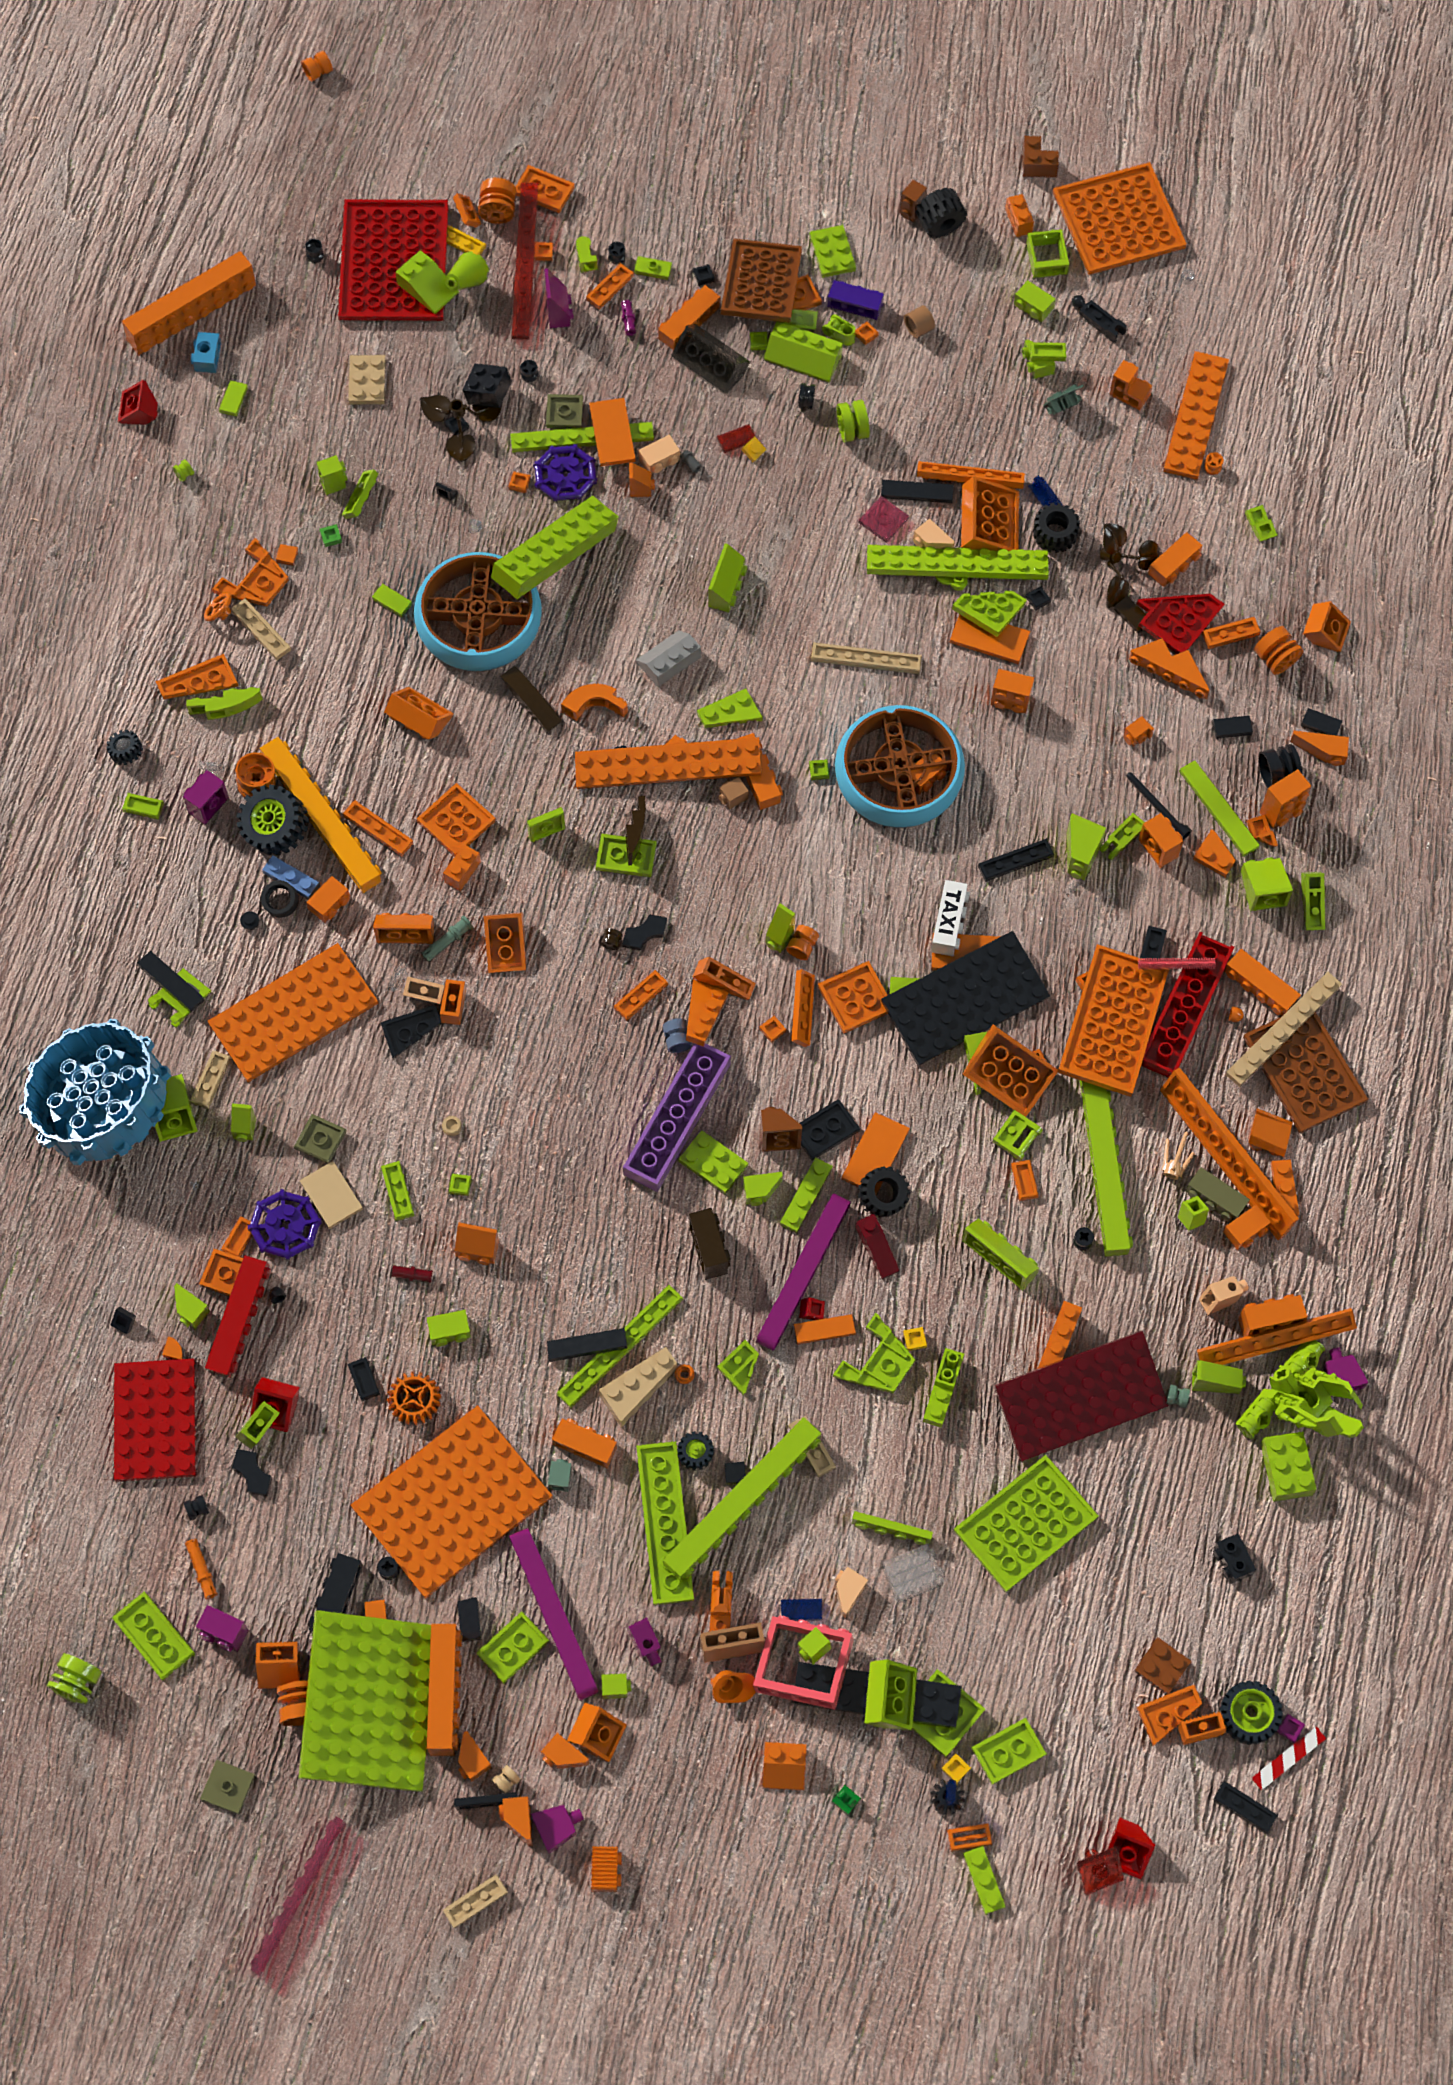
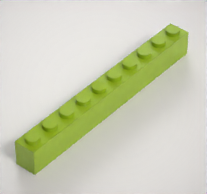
M1079 1080L1105 1257L1128 1255L1130 1248H1133L1132 1236H1128L1130 1220L1125 1215L1127 1201L1123 1199L1122 1195L1125 1192L1124 1181H1120L1119 1175L1122 1174V1166L1117 1161L1119 1146L1118 1144L1115 1145L1116 1127H1112L1111 1121L1114 1120L1113 1108L1109 1107L1111 1092L1105 1088Z
M803 1417L663 1559V1565L680 1581L684 1577L688 1579L695 1571L693 1568L698 1563L703 1564L709 1557L708 1553L712 1549H718L723 1543L722 1539L727 1534L730 1536L737 1529L736 1524L740 1520L745 1521L752 1513L750 1510L755 1505L757 1507L760 1506L765 1500L764 1496L769 1491L772 1493L779 1486L778 1482L781 1478H787L793 1471L792 1467L796 1463L801 1464L806 1459V1453L810 1449L814 1450L821 1443V1432Z

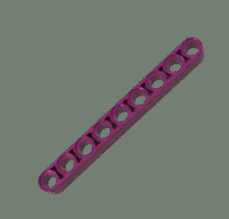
M834 1193L830 1197L757 1336V1344L772 1351L776 1349L851 1205V1201Z
M526 1528L510 1535L509 1538L579 1701L599 1693L529 1529Z

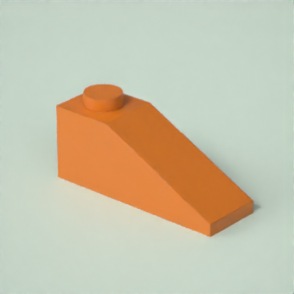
M1293 730L1290 739L1291 743L1325 763H1330L1334 766L1345 765L1348 757L1349 737Z
M711 957L699 960L692 976L700 982L727 990L729 994L745 1000L750 999L756 984Z

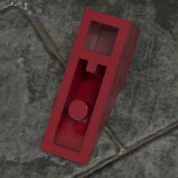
M872 1214L857 1221L856 1231L881 1279L899 1272V1267L876 1216Z

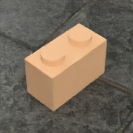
M668 435L639 449V460L651 474L659 473L663 468L675 465L680 460V449L672 437Z
M407 976L403 995L442 1005L445 985Z

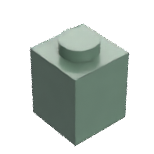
M563 1459L551 1461L548 1479L549 1490L569 1492L572 1472L571 1463Z

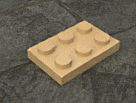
M350 355L349 405L385 404V355Z

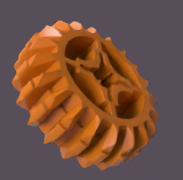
M413 1371L411 1372V1377H407V1374L404 1373V1379L401 1380L397 1377L396 1381L398 1384L392 1383L391 1388L393 1390H388V1395L391 1396L387 1398V1402L390 1403L388 1406L389 1410L393 1411L392 1415L394 1417L399 1416V1422L406 1418L407 1425L410 1424L411 1420H413L414 1425H418L417 1420H421L424 1424L425 1417L431 1420V1412L434 1414L438 1412L435 1407H440L441 1405L438 1401L441 1399V1394L438 1393L440 1388L435 1386V1380L430 1381L429 1375L423 1378L422 1372H419L417 1377ZM420 1385L417 1389H412L409 1386ZM404 1391L406 1398L399 1406L398 1398L400 1393ZM429 1391L430 1401L425 1407L422 1400ZM410 1394H411V1396H414L415 1398L417 1397L419 1403H418L417 1401H415L414 1399L411 1400ZM411 1408H417L419 1411H418V1412H408V1411H405V1410H409V1409H411Z

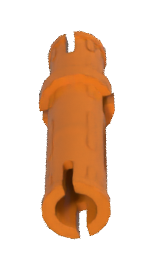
M196 1538L194 1542L193 1539L185 1542V1546L198 1577L196 1578L197 1583L201 1585L205 1599H212L218 1595L212 1581V1573L209 1572L198 1540Z

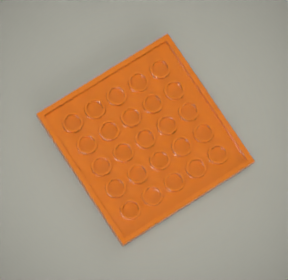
M1150 162L1053 188L1054 197L1088 275L1186 249L1187 243Z

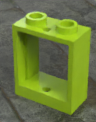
M1062 229L1028 233L1026 245L1033 278L1067 275L1069 261ZM1057 244L1060 259L1036 261L1033 246Z

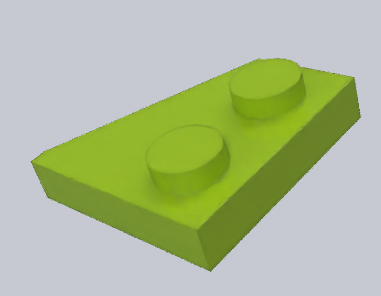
M744 1340L716 1368L744 1395L759 1353Z

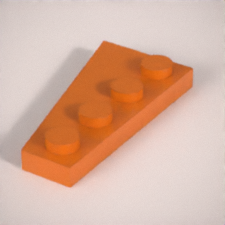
M224 654L156 681L163 700L238 687V682Z
M693 979L686 1041L704 1047L725 1004L729 991Z

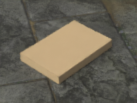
M334 1161L299 1180L329 1229L363 1210V1207Z

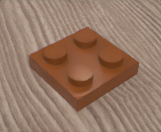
M1157 1637L1134 1672L1168 1695L1192 1661Z

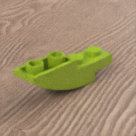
M255 687L247 689L232 688L224 690L223 697L213 696L203 699L196 697L186 700L189 715L206 714L208 720L220 719L253 707L262 700V693L260 688Z
M945 1348L923 1418L924 1423L942 1428L964 1353Z

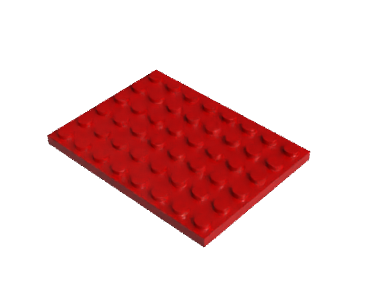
M344 199L338 306L339 320L444 321V307L436 314L431 312L397 284L396 271L421 250L446 275L448 200Z

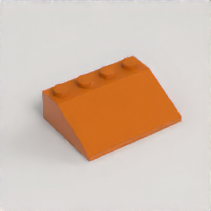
M973 476L962 485L961 548H970L971 550L987 548L997 551L999 549H1006L1007 551L1019 550V491Z
M993 1024L980 1042L963 1075L1026 1117L1053 1080L1058 1069Z

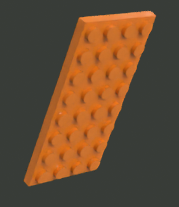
M336 943L207 1022L248 1083L379 1003L341 946Z
M1097 944L1057 1073L1132 1097L1169 969H1165V967L1164 969H1158V967L1157 969H1153V967L1152 969H1146V967L1141 969L1140 967L1139 970L1138 957Z

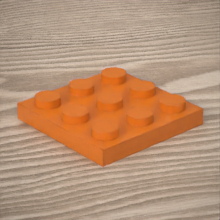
M457 783L416 819L418 824L454 856L463 844L469 846L496 822V818Z
M869 961L818 983V988L843 1034L888 1014L881 1002V999L887 996V993Z

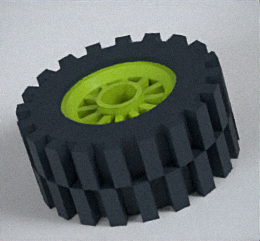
M265 785L260 786L261 791L252 790L253 796L249 797L246 795L244 798L247 801L246 804L241 803L239 806L242 810V813H237V818L241 820V822H237V827L242 830L239 833L245 838L247 843L268 855H272V853L281 855V851L288 853L290 852V846L295 849L298 846L296 841L304 839V836L301 835L302 831L307 832L308 827L304 825V823H309V818L304 815L308 813L307 809L302 806L303 803L300 799L281 786L269 785V788ZM274 816L273 820L269 822V818Z

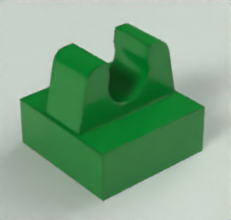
M844 1785L832 1800V1803L846 1815H849L861 1800V1797Z

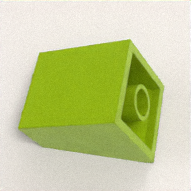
M1072 813L1067 828V873L1075 879L1085 881L1102 846L1106 827Z
M1269 857L1261 861L1249 860L1243 863L1241 875L1250 911L1286 907L1288 905L1293 889L1280 858L1274 859Z
M183 1075L172 1076L167 1080L166 1100L164 1108L161 1109L164 1116L155 1125L160 1142L198 1132Z

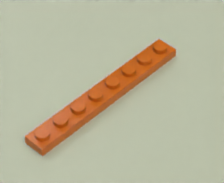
M1349 1308L1197 1349L1199 1360L1224 1365L1357 1329L1353 1310Z

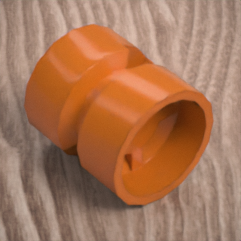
M324 51L316 53L313 58L309 57L301 61L303 71L311 82L320 78L321 74L324 75L333 71L331 61Z
M798 925L793 938L786 948L787 952L797 959L808 960L813 950L811 946H815L819 934L809 926Z

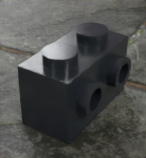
M1239 1533L1216 1542L1213 1550L1214 1556L1217 1561H1221L1224 1567L1222 1568L1223 1574L1227 1580H1230L1231 1584L1254 1575L1256 1568Z

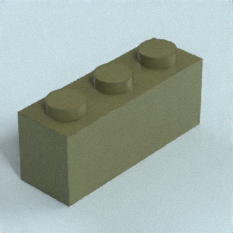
M1202 1167L1197 1171L1186 1189L1191 1198L1199 1196L1209 1210H1215L1228 1222L1238 1218L1250 1201L1249 1198Z

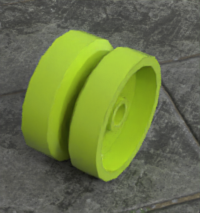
M862 399L854 400L851 408L847 402L837 404V421L842 441L844 443L852 442L855 434L859 440L869 438V420L864 401Z

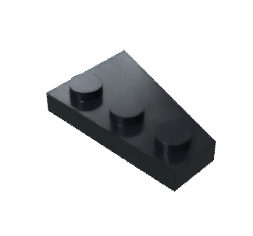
M436 1005L381 1022L392 1059L441 1025Z

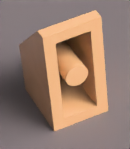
M930 518L914 531V544L920 548H927L929 546L936 549L954 548L955 541Z
M849 1567L845 1571L840 1570L835 1578L842 1616L845 1618L868 1583V1579Z

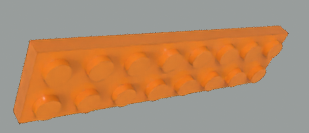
M1195 351L1163 472L1198 480L1229 359Z

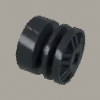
M1292 744L1278 747L1277 752L1274 749L1259 752V769L1267 788L1297 769L1302 773L1300 757Z

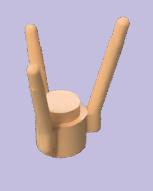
M1185 1132L1175 1159L1170 1160L1169 1163L1170 1140L1166 1139L1164 1163L1161 1170L1164 1171L1163 1175L1167 1178L1177 1180L1179 1177H1182L1184 1170L1195 1155L1192 1152L1182 1167H1180L1181 1163L1178 1161L1188 1132Z

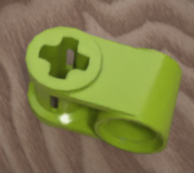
M833 314L830 317V321L822 326V331L826 336L843 343L845 346L854 344L855 326L840 316Z

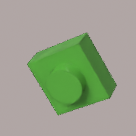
M337 524L319 529L325 547L342 543Z

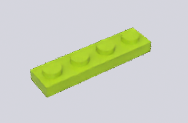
M815 1157L780 1221L781 1226L798 1233L833 1168L832 1165Z
M854 1511L851 1524H855V1527L859 1529H874V1532L881 1535H886V1533L893 1534L895 1538L900 1540L912 1539L914 1543L919 1545H926V1543L930 1544L932 1531Z

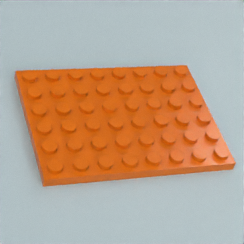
M477 1405L350 1506L426 1599L552 1499L553 1495Z

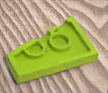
M746 688L697 710V715L705 728L727 726L729 723L737 722L742 724L752 720H756V722L763 721L762 715Z

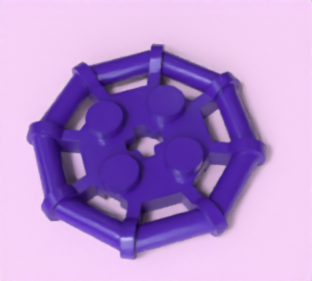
M576 444L561 447L550 446L549 450L533 464L535 468V487L546 493L555 502L570 499L581 500L582 496L598 482L595 468L596 459L578 448ZM570 453V456L558 457L557 454ZM575 455L579 456L585 462L580 463L579 460L575 458ZM551 457H553V460H551L549 465H544ZM588 468L589 476H584L583 469ZM542 471L548 473V478L545 480L542 478ZM564 471L569 472L566 477L561 473ZM584 482L585 484L578 490V484ZM548 485L555 486L557 490H552Z
M280 1189L279 1192L255 1203L256 1208L250 1225H248V1231H251L261 1253L265 1252L290 1260L291 1257L314 1247V1241L319 1226L322 1224V1219L317 1215L308 1196L304 1197ZM285 1199L300 1204L297 1208L292 1205H286ZM281 1200L280 1206L272 1210L267 1208V1206ZM304 1207L311 1218L310 1220H305L301 1213ZM262 1212L266 1213L265 1223L258 1224ZM282 1221L290 1222L288 1229L280 1228ZM306 1226H311L308 1237L305 1238L303 1231ZM261 1230L266 1231L269 1237L267 1242L264 1241L260 1233ZM299 1240H300L301 1242H303V1243H301V1244H299V1245H297V1246H295V1247L289 1249V1245H291V1244H293V1243H295V1242H297V1241H299ZM276 1242L281 1243V1245L285 1246V1250L271 1245Z

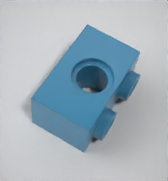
M198 332L197 339H194L193 343L195 352L191 354V364L194 365L195 372L216 373L221 349L219 333Z

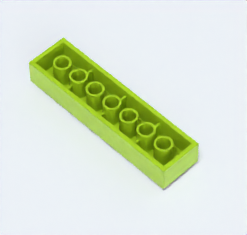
M592 495L494 563L491 578L516 599H519L615 532L619 516Z

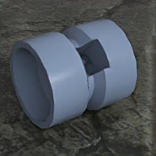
M672 1019L662 1025L664 1035L667 1038L668 1052L681 1053L692 1047V1043L686 1041L687 1021L685 1019Z

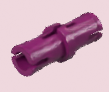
M624 300L621 302L623 314L621 318L625 326V334L633 336L636 334V318L632 310V302Z

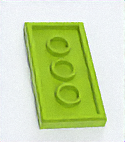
M145 1591L112 1617L162 1681L195 1655L193 1650Z

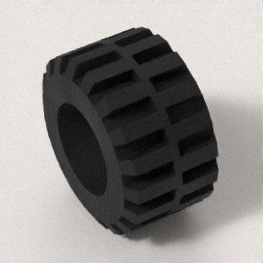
M1050 503L1049 507L1047 505L1043 506V510L1040 509L1038 515L1036 514L1033 528V537L1036 539L1037 545L1041 544L1040 548L1043 550L1046 548L1048 552L1052 550L1055 553H1059L1060 550L1065 552L1067 548H1072L1073 544L1076 543L1080 528L1079 516L1075 514V510L1073 508L1069 509L1068 505L1062 506V503H1058V505ZM1057 524L1065 530L1056 532L1049 529L1048 526Z
M883 1166L870 1171L860 1181L861 1185L858 1186V1190H860L858 1198H861L860 1204L866 1207L864 1209L866 1212L870 1211L871 1215L874 1214L879 1217H889L898 1213L906 1206L905 1203L909 1201L908 1195H910V1190H908V1186L910 1185L909 1182L904 1180L906 1176L899 1174L901 1171L898 1169L893 1170V1167L885 1168ZM885 1181L891 1185L894 1193L891 1202L883 1203L878 1200L874 1191L877 1182Z

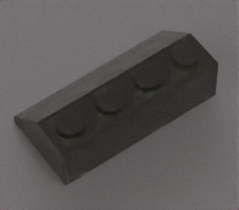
M697 324L686 325L671 355L725 394L744 376L751 362Z

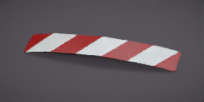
M1315 1727L1254 1775L1252 1780L1260 1790H1263L1326 1740V1737L1318 1727Z

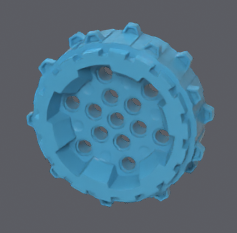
M109 1019L107 1023L84 1025L75 1030L68 1028L63 1031L62 1036L55 1042H52L42 1052L38 1060L31 1062L27 1068L30 1074L24 1087V1103L19 1107L20 1114L24 1118H28L33 1127L39 1132L36 1137L39 1144L48 1149L53 1147L61 1155L69 1157L73 1165L80 1166L84 1161L107 1160L113 1158L116 1154L123 1156L132 1149V1145L144 1140L149 1134L150 1128L152 1126L155 1127L156 1123L161 1121L164 1116L161 1109L165 1105L167 1080L171 1077L170 1069L167 1066H162L152 1053V1049L155 1046L148 1036H137L131 1029L125 1026L122 1027L117 1019Z

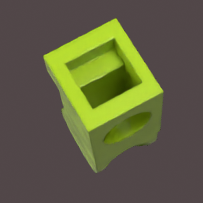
M586 236L579 237L576 240V252L580 272L598 270L596 255L591 256V240Z

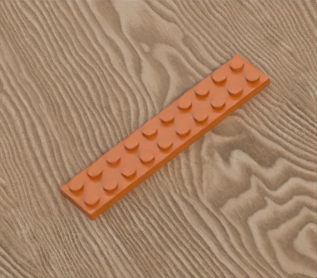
M760 738L575 752L576 788L587 789L762 775Z
M1180 1068L1174 1070L1160 1089L1161 1093L1238 1191L1250 1199L1249 1205L1251 1207L1257 1205L1271 1223L1268 1229L1279 1241L1299 1220L1296 1213L1229 1131L1222 1119L1214 1112L1199 1090L1195 1088L1188 1079V1076Z

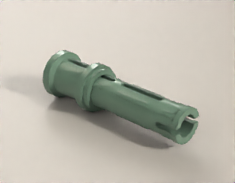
M462 916L461 920L454 926H449L447 933L425 951L421 952L422 956L427 962H430L452 942L461 940L462 935L469 930H473V925L465 916Z

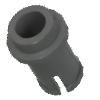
M686 450L681 454V461L686 463L693 473H697L702 468V465L693 456L692 451Z

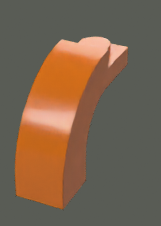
M604 684L581 686L568 694L561 703L562 713L575 721L588 708L594 706L606 707L622 717H625L628 713L626 701L621 697L617 698L615 688Z

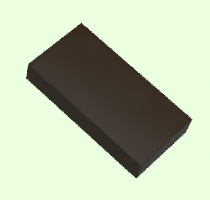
M1128 596L1114 606V610L1137 633L1143 630L1138 625L1146 614Z

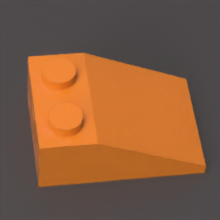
M523 912L483 916L488 973L526 970Z

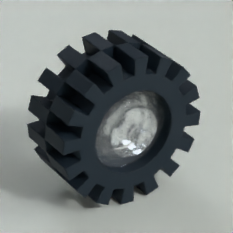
M126 729L124 733L122 730L119 731L120 734L115 732L113 734L115 737L110 736V741L106 743V749L112 760L118 763V765H122V762L124 765H127V762L132 764L133 759L137 761V755H142L143 745L136 733L134 734L133 731L129 732Z

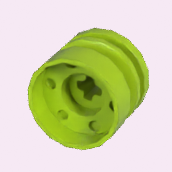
M63 1653L57 1667L64 1673L63 1675L53 1673L52 1678L59 1683L49 1681L47 1687L53 1690L56 1695L70 1702L85 1705L88 1699L81 1693L92 1694V1691L85 1685L86 1683L96 1685L102 1671L77 1657Z

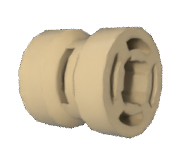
M506 1765L502 1769V1773L496 1775L492 1782L503 1793H509L513 1784H517L521 1779Z

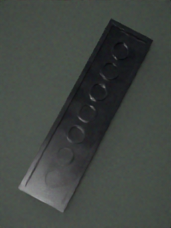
M798 1662L795 1686L830 1694L836 1667ZM846 1669L836 1711L865 1715L869 1672ZM916 1679L913 1722L956 1728L962 1686ZM792 1700V1704L829 1709Z

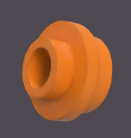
M682 1364L676 1368L675 1379L679 1383L688 1384L694 1379L695 1374L691 1366ZM687 1372L688 1376L683 1378L681 1373Z

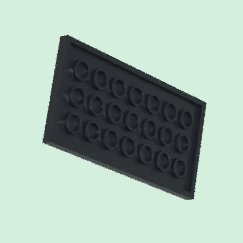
M1011 931L881 999V1002L917 1066H920L962 1044L965 1035L985 1032L993 1024L996 1026L1048 999L1050 994L1014 931Z

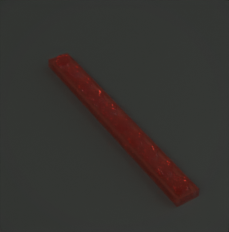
M521 183L512 339L530 340L538 183Z

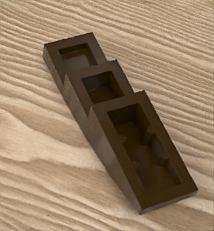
M515 665L500 676L521 706L524 705L533 719L539 722L546 733L562 722L544 697Z
M638 796L637 810H632L631 825H626L625 839L628 866L633 864L643 839L646 814L645 796Z

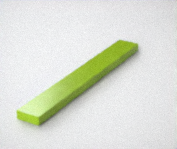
M668 1285L624 1327L628 1348L596 1354L556 1393L557 1396L567 1406L572 1408L683 1300V1297Z

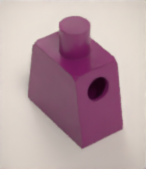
M1340 1347L1329 1350L1331 1360L1325 1363L1324 1372L1329 1375L1335 1373L1338 1378L1348 1381L1355 1391L1364 1389L1368 1381L1354 1355L1343 1357Z
M648 1618L628 1626L627 1631L640 1657L646 1656L651 1667L662 1662L657 1652L661 1646ZM643 1641H649L651 1648L646 1649Z
M564 1805L531 1814L548 1854L577 1834L573 1825L584 1820L579 1808L567 1813Z

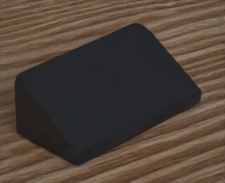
M477 1597L457 1601L462 1642L481 1640Z

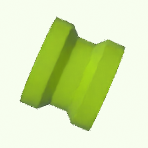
M185 459L181 461V464L172 467L175 475L181 482L185 481L186 477L195 474L193 468Z

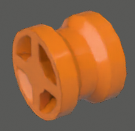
M1216 452L1208 454L1204 464L1205 471L1210 475L1220 473L1224 461L1223 456Z

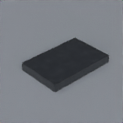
M839 1099L800 1122L802 1125L801 1146L811 1161L860 1132L859 1126Z

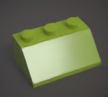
M726 543L723 546L708 588V607L730 612L731 606L734 607L736 604L737 596L735 595L741 589L742 581L740 580L742 576L746 575L748 566L745 565V557Z
M888 1659L870 1662L864 1724L879 1728L912 1730L917 1668Z

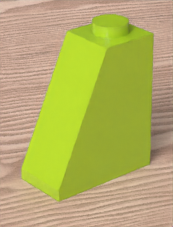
M1197 1360L1192 1371V1391L1240 1394L1242 1388L1246 1386V1376H1243V1369Z

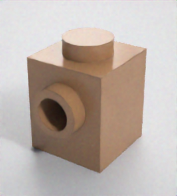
M737 777L721 785L719 799L730 810L746 801L749 791L741 779Z

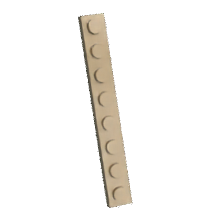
M1327 972L1225 1075L1241 1087L1342 986V983Z

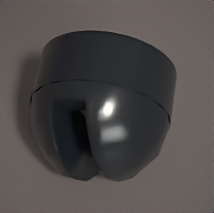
M276 1286L270 1289L269 1298L273 1304H277L286 1299V1294L281 1287Z

